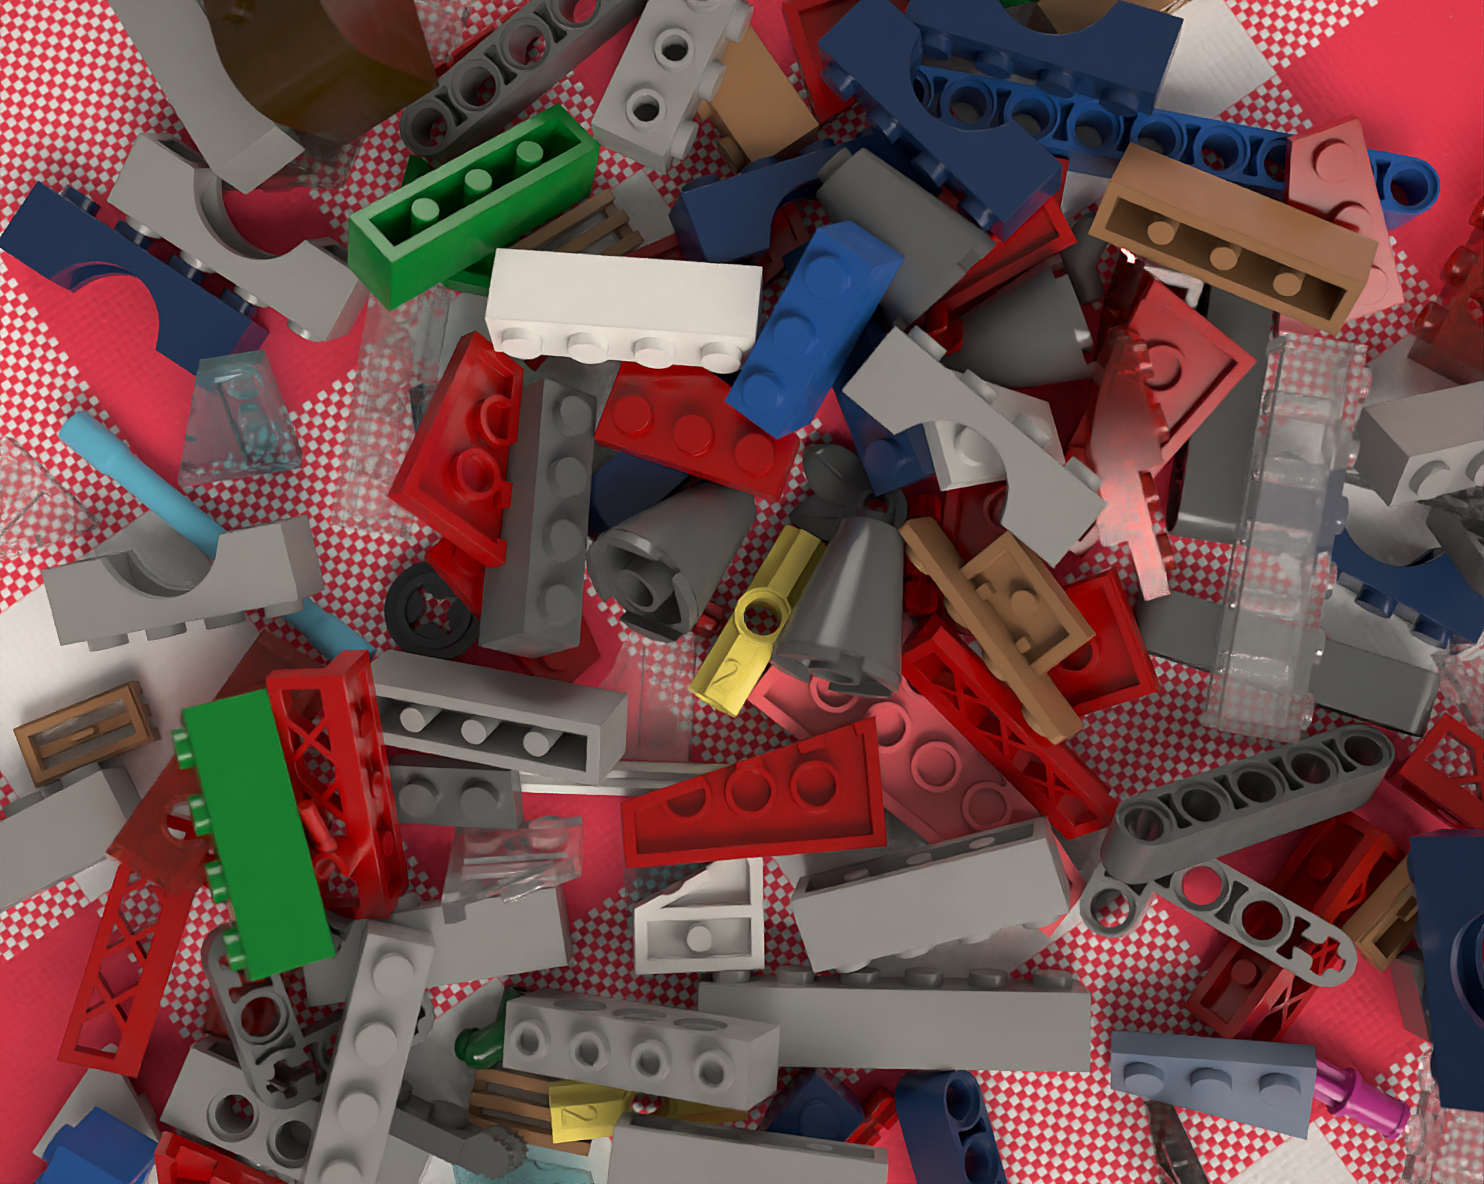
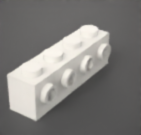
M496 248L485 320L495 351L505 352L510 356L520 359H533L539 355L571 357L576 361L588 364H597L605 360L638 362L645 367L655 369L667 368L674 364L702 366L716 373H733L743 368L760 336L763 309V267Z

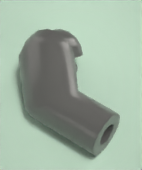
M1095 211L1085 213L1074 222L1071 230L1077 243L1059 252L1064 274L1069 276L1080 307L1107 296L1096 264L1109 243L1088 234L1097 213Z

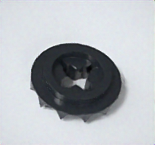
M427 561L417 563L404 570L389 588L384 606L385 623L394 642L406 653L449 660L466 653L479 637L480 621L458 598L452 602L453 606L446 612L447 618L450 621L448 625L453 632L450 633L447 628H442L437 622L420 624L415 627L414 624L422 619L421 616L428 610L427 604L424 601L426 597L421 591L422 588H424L427 594H431L437 600L453 598L456 594Z

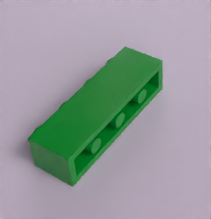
M558 103L348 216V268L390 312L496 251V248L505 246L590 197L601 145Z
M267 689L183 708L180 716L182 727L170 730L179 769L183 770L192 767L199 794L187 796V801L196 836L210 835L216 860L204 863V868L213 903L227 902L233 928L221 931L231 972L244 969L246 981H255L336 956Z

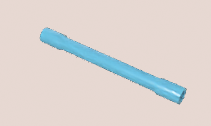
M85 410L79 411L65 422L59 432V439L100 473L113 478L214 561L219 534L228 532L137 458L130 451L127 444ZM308 597L303 599L305 610L281 616L307 638L309 644L331 662L343 650H368L370 661L377 652L375 647L337 616L327 613Z

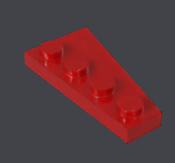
M1151 275L1063 449L1066 464L1072 457H1075L1104 482L1096 494L1109 504L1070 548L1081 559L1257 362L1249 352L1153 275Z
M876 716L620 802L625 869L887 847Z

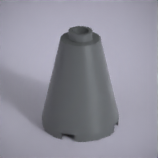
M844 147L816 174L824 184L815 195L832 224L851 220L905 257L878 304L882 315L892 329L896 326L903 332L957 283L972 266L996 246L994 241L988 236V233L866 148H862L852 155Z
M1059 253L1048 258L1045 257L957 317L956 319L964 321L962 347L955 353L943 355L938 361L945 368L963 374L969 369L981 380L1010 390L1090 379L1101 375L1103 372L1099 360L1086 365L1083 354L1092 351L1094 343L1068 274L1054 278L1052 273L1063 268Z
M703 479L602 532L586 552L587 573L595 591L604 603L613 596L626 610L619 619L630 629L650 640L667 644L676 642L682 635H686L696 626L757 516L754 497L752 494Z
M859 510L856 513V517H846L840 521L773 645L770 663L779 671L806 683L809 682L810 674L820 679L829 681L828 690L866 698H889L892 691L897 694L902 680L904 538L898 529L894 527V520L890 516L873 510Z

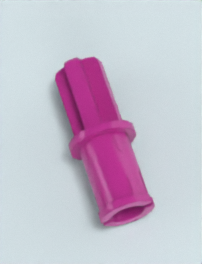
M1316 1056L1317 1072L1313 1097L1325 1103L1330 1114L1335 1117L1347 1115L1382 1134L1388 1140H1394L1400 1136L1410 1116V1107L1405 1101L1396 1099L1364 1082L1361 1073L1356 1069L1348 1067L1342 1070Z

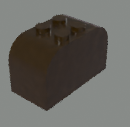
M203 0L219 58L230 80L241 95L257 111L278 124L347 145L439 87L414 0Z

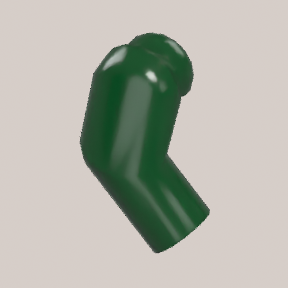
M505 985L496 1021L482 1029L475 1027L462 1030L454 1042L456 1057L465 1062L469 1068L477 1070L488 1069L501 1061L504 1051L507 1001L534 991L519 985Z

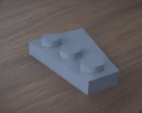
M1111 1030V1089L1307 1140L1317 1072L1315 1045Z

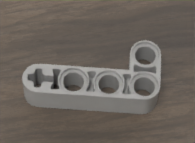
M1212 859L1141 884L1125 883L1112 877L1100 861L1086 885L1079 902L1080 915L1090 930L1107 938H1123L1136 930L1156 895H1159L1299 978L1319 987H1335L1346 982L1354 973L1357 964L1356 948L1350 937L1343 931L1217 859ZM1206 868L1219 876L1222 889L1214 902L1207 905H1198L1189 901L1184 894L1183 884L1185 877L1195 869ZM1111 890L1122 892L1129 902V913L1126 920L1116 927L1104 926L1095 915L1094 906L1096 900L1102 893ZM1256 902H1265L1273 905L1279 911L1282 917V928L1276 937L1269 940H1258L1246 933L1242 925V917L1248 906ZM1295 918L1309 925V928L1300 935L1302 938L1316 945H1321L1327 938L1332 939L1338 944L1335 949V955L1343 961L1338 971L1326 968L1320 976L1314 974L1310 970L1313 961L1312 957L1295 946L1292 950L1291 960L1284 958L1276 952L1290 937Z

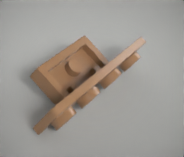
M931 516L909 519L902 524L898 531L907 542L905 550L909 559L918 570L933 578L945 595L943 603L949 615L959 625L969 628L983 648L982 658L988 669L998 679L1008 682L1022 702L1021 711L1030 727L1039 735L1047 736L1054 745L1084 728L1080 718L1046 672L1093 638L1096 633L1036 552L1008 530L971 561L966 563Z

